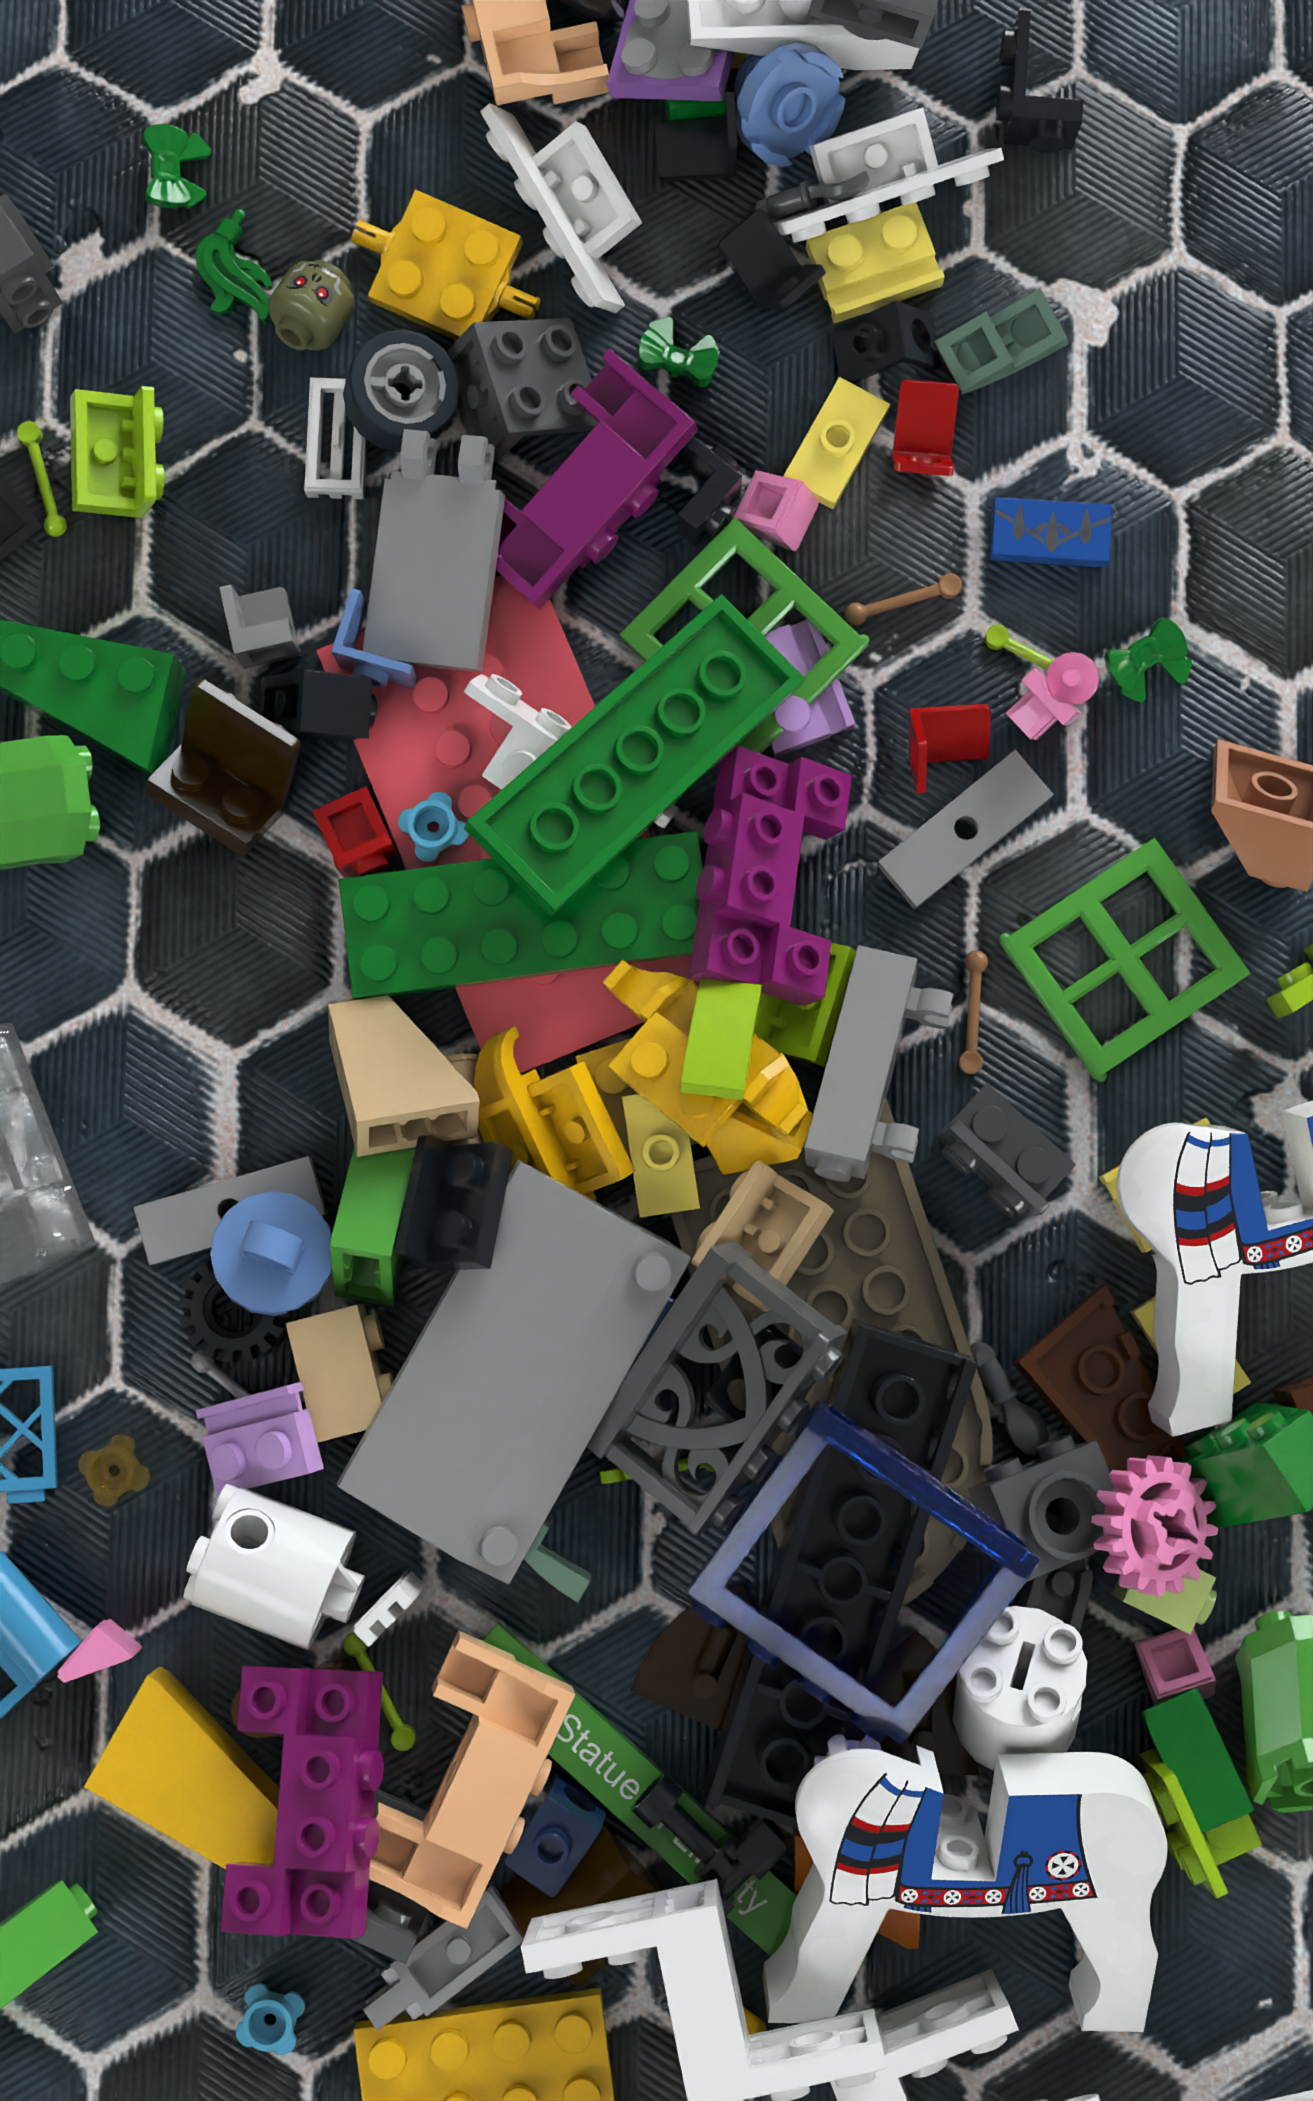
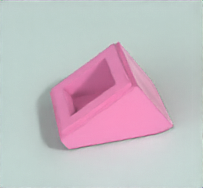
M755 470L732 520L736 518L752 534L784 549L796 551L818 508L819 501L803 481Z
M110 1618L108 1620L104 1619L89 1633L58 1670L59 1675L57 1677L65 1683L133 1658L142 1649V1645Z
M1175 1629L1134 1643L1154 1706L1195 1688H1198L1203 1699L1215 1694L1216 1679L1194 1629L1191 1635L1180 1629Z

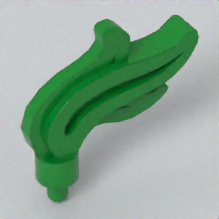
M237 209L230 219L224 217L216 231L205 237L198 244L195 254L196 265L204 281L215 293L216 300L211 305V309L215 314L223 315L229 313L237 300L253 309L263 324L268 326L272 321L268 311L269 299L258 284L263 283L268 290L273 289V284L268 274L258 264L236 256L234 246L243 233L240 225L245 218V212L242 209Z

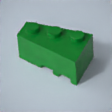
M0 619V691L4 695L60 727L73 732L94 744L100 750L122 760L148 777L169 757L187 677L186 669L174 654Z
M1255 1402L1218 1431L1215 1426H1212L1190 1438L1183 1445L1187 1454L1176 1461L1188 1463L1192 1466L1190 1477L1202 1478L1207 1482L1200 1497L1202 1500L1215 1501L1216 1508L1206 1515L1207 1524H1212L1218 1528L1306 1513L1313 1508V1415L1307 1409Z

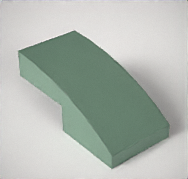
M1039 288L990 317L987 311L934 342L963 395L998 381L1068 345V338L1044 293Z
M545 1519L524 1560L558 1591L578 1603L591 1581L592 1574L540 1544L552 1523Z

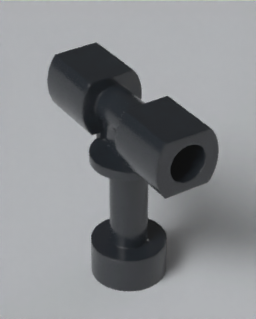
M664 1772L643 1791L633 1804L631 1811L648 1828H652L660 1821L700 1860L694 1870V1873L700 1878L697 1883L717 1879L724 1915L726 1916L734 1908L735 1897L733 1895L752 1875L761 1880L791 1848V1839L774 1821L759 1817L737 1841L728 1834L716 1841L677 1803L683 1790Z

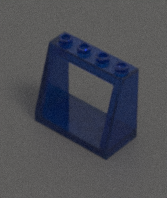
M817 1397L689 1583L687 1593L696 1599L692 1608L705 1620L720 1629H723L727 1622H729L749 1636L744 1645L760 1659L772 1666H776L781 1659L801 1673L797 1680L798 1684L815 1698L829 1704L832 1698L835 1697L852 1709L854 1713L850 1720L867 1735L879 1742H882L885 1736L888 1735L902 1745L1029 1579L1041 1559L1025 1540L823 1399ZM827 1443L998 1562L940 1648L895 1707L724 1587Z

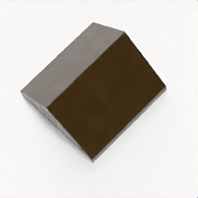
M603 1822L599 1835L556 1896L551 1897L518 1874L511 1878L499 1890V1893L525 1937L531 1918L663 1891L664 1889L610 1827ZM603 1957L582 1962L583 1969L580 1972L566 1976V1978L582 1987L608 1962V1958Z

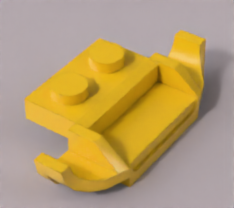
M624 960L603 981L608 990L645 1023L608 1067L616 1076L703 1148L741 1103L785 1135H788L807 1113L808 1108L798 1079L784 1054L775 1050L755 1033L752 1043L751 1065L743 1100L680 1092L687 1042L699 987L690 979L668 972H650L627 964Z
M514 1025L494 1034L485 1042L475 1066L474 1089L477 1091L480 1101L478 1130L485 1143L498 1142L513 1150L509 1175L517 1161L520 1160L596 1201L597 1199L593 1191L620 1181L636 1172L584 1061L543 1079H540L536 1069L521 1075L513 1056L515 1040L520 1036L516 1026Z

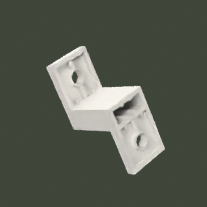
M717 1879L531 1918L521 1944L525 1971L527 1974L543 1970L544 1978L546 1979L573 1975L583 1969L582 1962L603 1957L608 1958L610 1965L632 1963L647 1956L646 1948L657 1946L688 2101H744L745 2099L769 2094L772 2101H791L807 2095L810 2092L809 2086L835 2081L836 2086L840 2088L857 2087L875 2079L874 2072L887 2070L874 2008L749 2035Z
M987 1970L875 2015L887 2070L874 2072L875 2079L857 2087L840 2088L836 2086L835 2081L830 2083L837 2101H910L901 2077L910 2073L915 2078L926 2077L942 2070L947 2065V2059L970 2049L974 2054L986 2053L1003 2045L1007 2041L1006 2035L1019 2029L993 1970Z

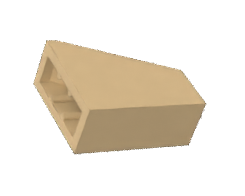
M389 995L360 1000L352 998L345 1002L328 1004L329 1042L357 1157L416 1147L417 1139L421 1135H432L445 1142L478 1136L480 1101L477 1091Z

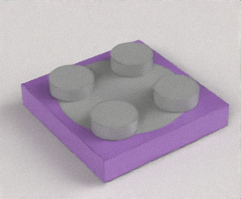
M629 0L607 86L611 98L723 101L735 52L690 45L687 0Z

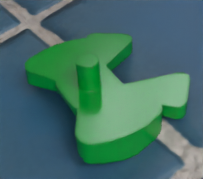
M156 124L147 127L142 134V141L152 156L150 164L153 180L145 191V200L150 204L163 208L185 207L186 209H191L202 202L207 194L204 189L180 177V162L207 159L212 152L211 148L198 134L192 133L188 137L184 130L170 124Z
M664 317L652 321L649 324L648 330L642 335L637 354V364L639 368L644 370L663 368L673 378L678 377L679 374L686 375L697 386L705 387L713 379L720 352L711 335H706L690 350L674 346L673 319L671 317Z
M1164 617L1159 618L1155 622L1148 636L1136 641L1128 649H1110L1104 656L1108 674L1120 688V694L1137 702H1143L1146 698L1145 670L1159 663L1175 682L1182 685L1187 682L1192 667V660L1185 657L1188 649L1182 630L1172 620Z

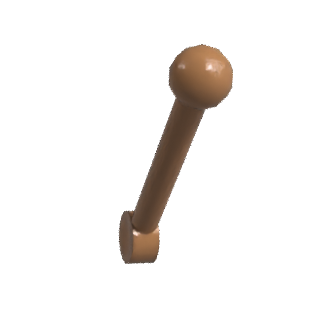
M948 573L942 576L938 584L868 605L852 603L846 607L844 616L849 624L859 626L865 622L868 616L940 595L945 599H953L961 591L962 581L956 574Z
M978 950L971 951L965 958V966L970 971L965 1052L959 1057L958 1066L963 1073L968 1075L979 1072L983 1065V1058L977 1052L981 979L982 972L988 966V958L985 953Z

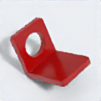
M911 379L901 381L891 458L894 471L953 476L954 464L951 452L959 396L957 384Z
M987 704L910 708L908 759L916 794L926 793L927 763L985 759L989 756L991 711Z

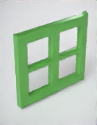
M736 518L619 634L621 639L646 662L663 646L654 636L689 601L701 612L713 602L701 588L737 553L776 590L747 619L764 637L795 608L834 645L804 676L805 681L791 696L801 697L810 705L869 646V637L867 635H859ZM775 711L737 746L762 754L784 732L776 721Z
M1155 838L1013 934L1002 933L999 937V944L1093 1079L1099 1082L1106 1080V1072L1251 974ZM1147 872L1176 915L1130 945L1100 902ZM1079 917L1109 960L1062 991L1033 948ZM1186 927L1215 970L1169 1001L1139 958ZM1116 973H1119L1148 1016L1101 1047L1072 1003Z

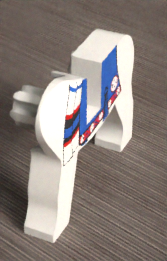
M1313 1100L1282 1111L1301 1201L1287 1200L1285 1198L1278 1199L1277 1192L1274 1191L1260 1192L1248 1134L1225 1126L1210 1124L1200 1126L1177 1122L1163 1124L1141 1135L1129 1147L1122 1159L1117 1175V1197L1121 1211L1129 1224L1156 1253L1152 1255L1157 1270L1153 1334L1158 1352L1159 1367L1155 1389L1148 1403L1151 1422L1172 1437L1231 1421L1241 1275L1276 1271L1313 1263Z
M842 1734L831 1737L827 1742L829 1748L827 1755L814 1758V1766L802 1780L796 1794L795 1811L798 1829L811 1855L813 1865L794 1901L790 1928L783 1943L764 1962L762 1978L768 2023L802 2024L835 2017L889 1909L946 1917H1002L1061 1908L1085 1951L1080 1963L1071 1970L1069 1989L1081 2030L1144 2032L1158 1959V1952L1150 1926V1903L1153 1891L1164 1871L1168 1849L1166 1834L1149 1787L1141 1773L1133 1765L1122 1758L1101 1752L997 1754L985 1836H983L976 1806L967 1805L961 1798L943 1793L934 1752L916 1745L920 1764L918 1765L882 1751L880 1743L868 1735L861 1742L846 1740Z

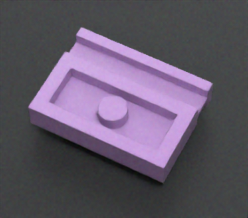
M807 619L792 626L786 625L772 630L765 636L803 677L828 652L821 632ZM838 677L810 705L801 697L790 696L775 710L776 721L784 732L770 746L774 757H778L828 739L830 736L846 730L847 732L855 729L856 723Z
M302 1382L196 1410L198 1419L204 1417L208 1433L202 1439L217 1496H220L226 1484L248 1489L324 1469L309 1409L303 1410L299 1396V1392L304 1391Z

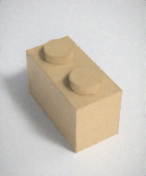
M357 1304L286 1323L299 1381L303 1383L304 1387L302 1393L306 1409L310 1411L317 1443L367 1430L394 1382L391 1372L381 1373L376 1351L384 1349L385 1343L377 1314L367 1315L365 1304Z

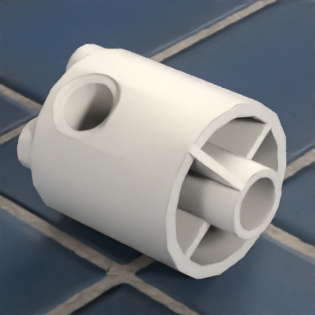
M226 1484L213 1512L212 1519L217 1520L211 1538L200 1536L190 1556L186 1572L191 1573V1576L185 1588L183 1598L192 1601V1605L309 1650L318 1636L325 1619L331 1617L347 1623L358 1599L365 1576L346 1568L355 1542L356 1531L246 1488H237Z
M1001 1604L988 1608L982 1615V1619L971 1626L960 1646L953 1723L960 1743L976 1762L995 1771L997 1754L1067 1752L1076 1734L1087 1674V1660L1082 1649L1083 1641L1080 1633L1073 1626L1040 1609L1020 1606L1009 1607Z

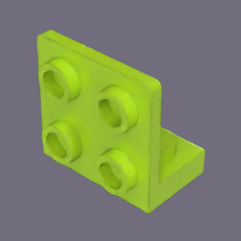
M1155 1747L1139 1754L1147 1772L1142 1776L1149 1787L1156 1809L1159 1811L1167 1826L1170 1825L1172 1831L1166 1834L1167 1847L1180 1871L1185 1870L1194 1886L1202 1883L1216 1899L1228 1894L1217 1865L1262 1845L1249 1814L1202 1834L1175 1773L1161 1761Z

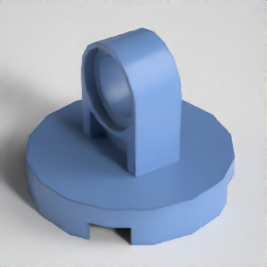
M801 42L779 46L766 56L751 54L739 67L734 84L735 95L738 98L736 102V127L741 142L765 163L781 167L793 165L788 159L797 157L804 151L811 155L809 146L829 139L835 132L844 111L845 98L839 94L840 81L838 77L843 79L841 68L818 47Z
M269 1191L248 1196L226 1212L214 1231L210 1256L215 1278L231 1301L251 1313L277 1316L299 1309L307 1302L310 1303L317 1298L331 1277L330 1227L316 1207L296 1195Z

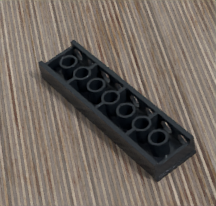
M853 1318L842 1351L844 1358L835 1372L702 1788L706 1803L717 1807H719V1804H723L797 1829L796 1794L802 1780L813 1768L814 1758L827 1755L829 1751L827 1742L837 1734L844 1735L846 1740L859 1741L978 1365L977 1362L970 1359L969 1355Z

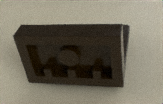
M201 678L192 687L182 744L147 779L145 794L242 857H245L284 813L301 742L282 725L269 721L241 703L232 693L221 690Z

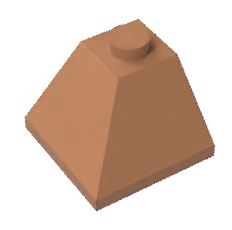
M1217 739L1213 755L1211 811L1249 876L1261 879L1264 883L1273 887H1290L1307 892L1313 880V765Z

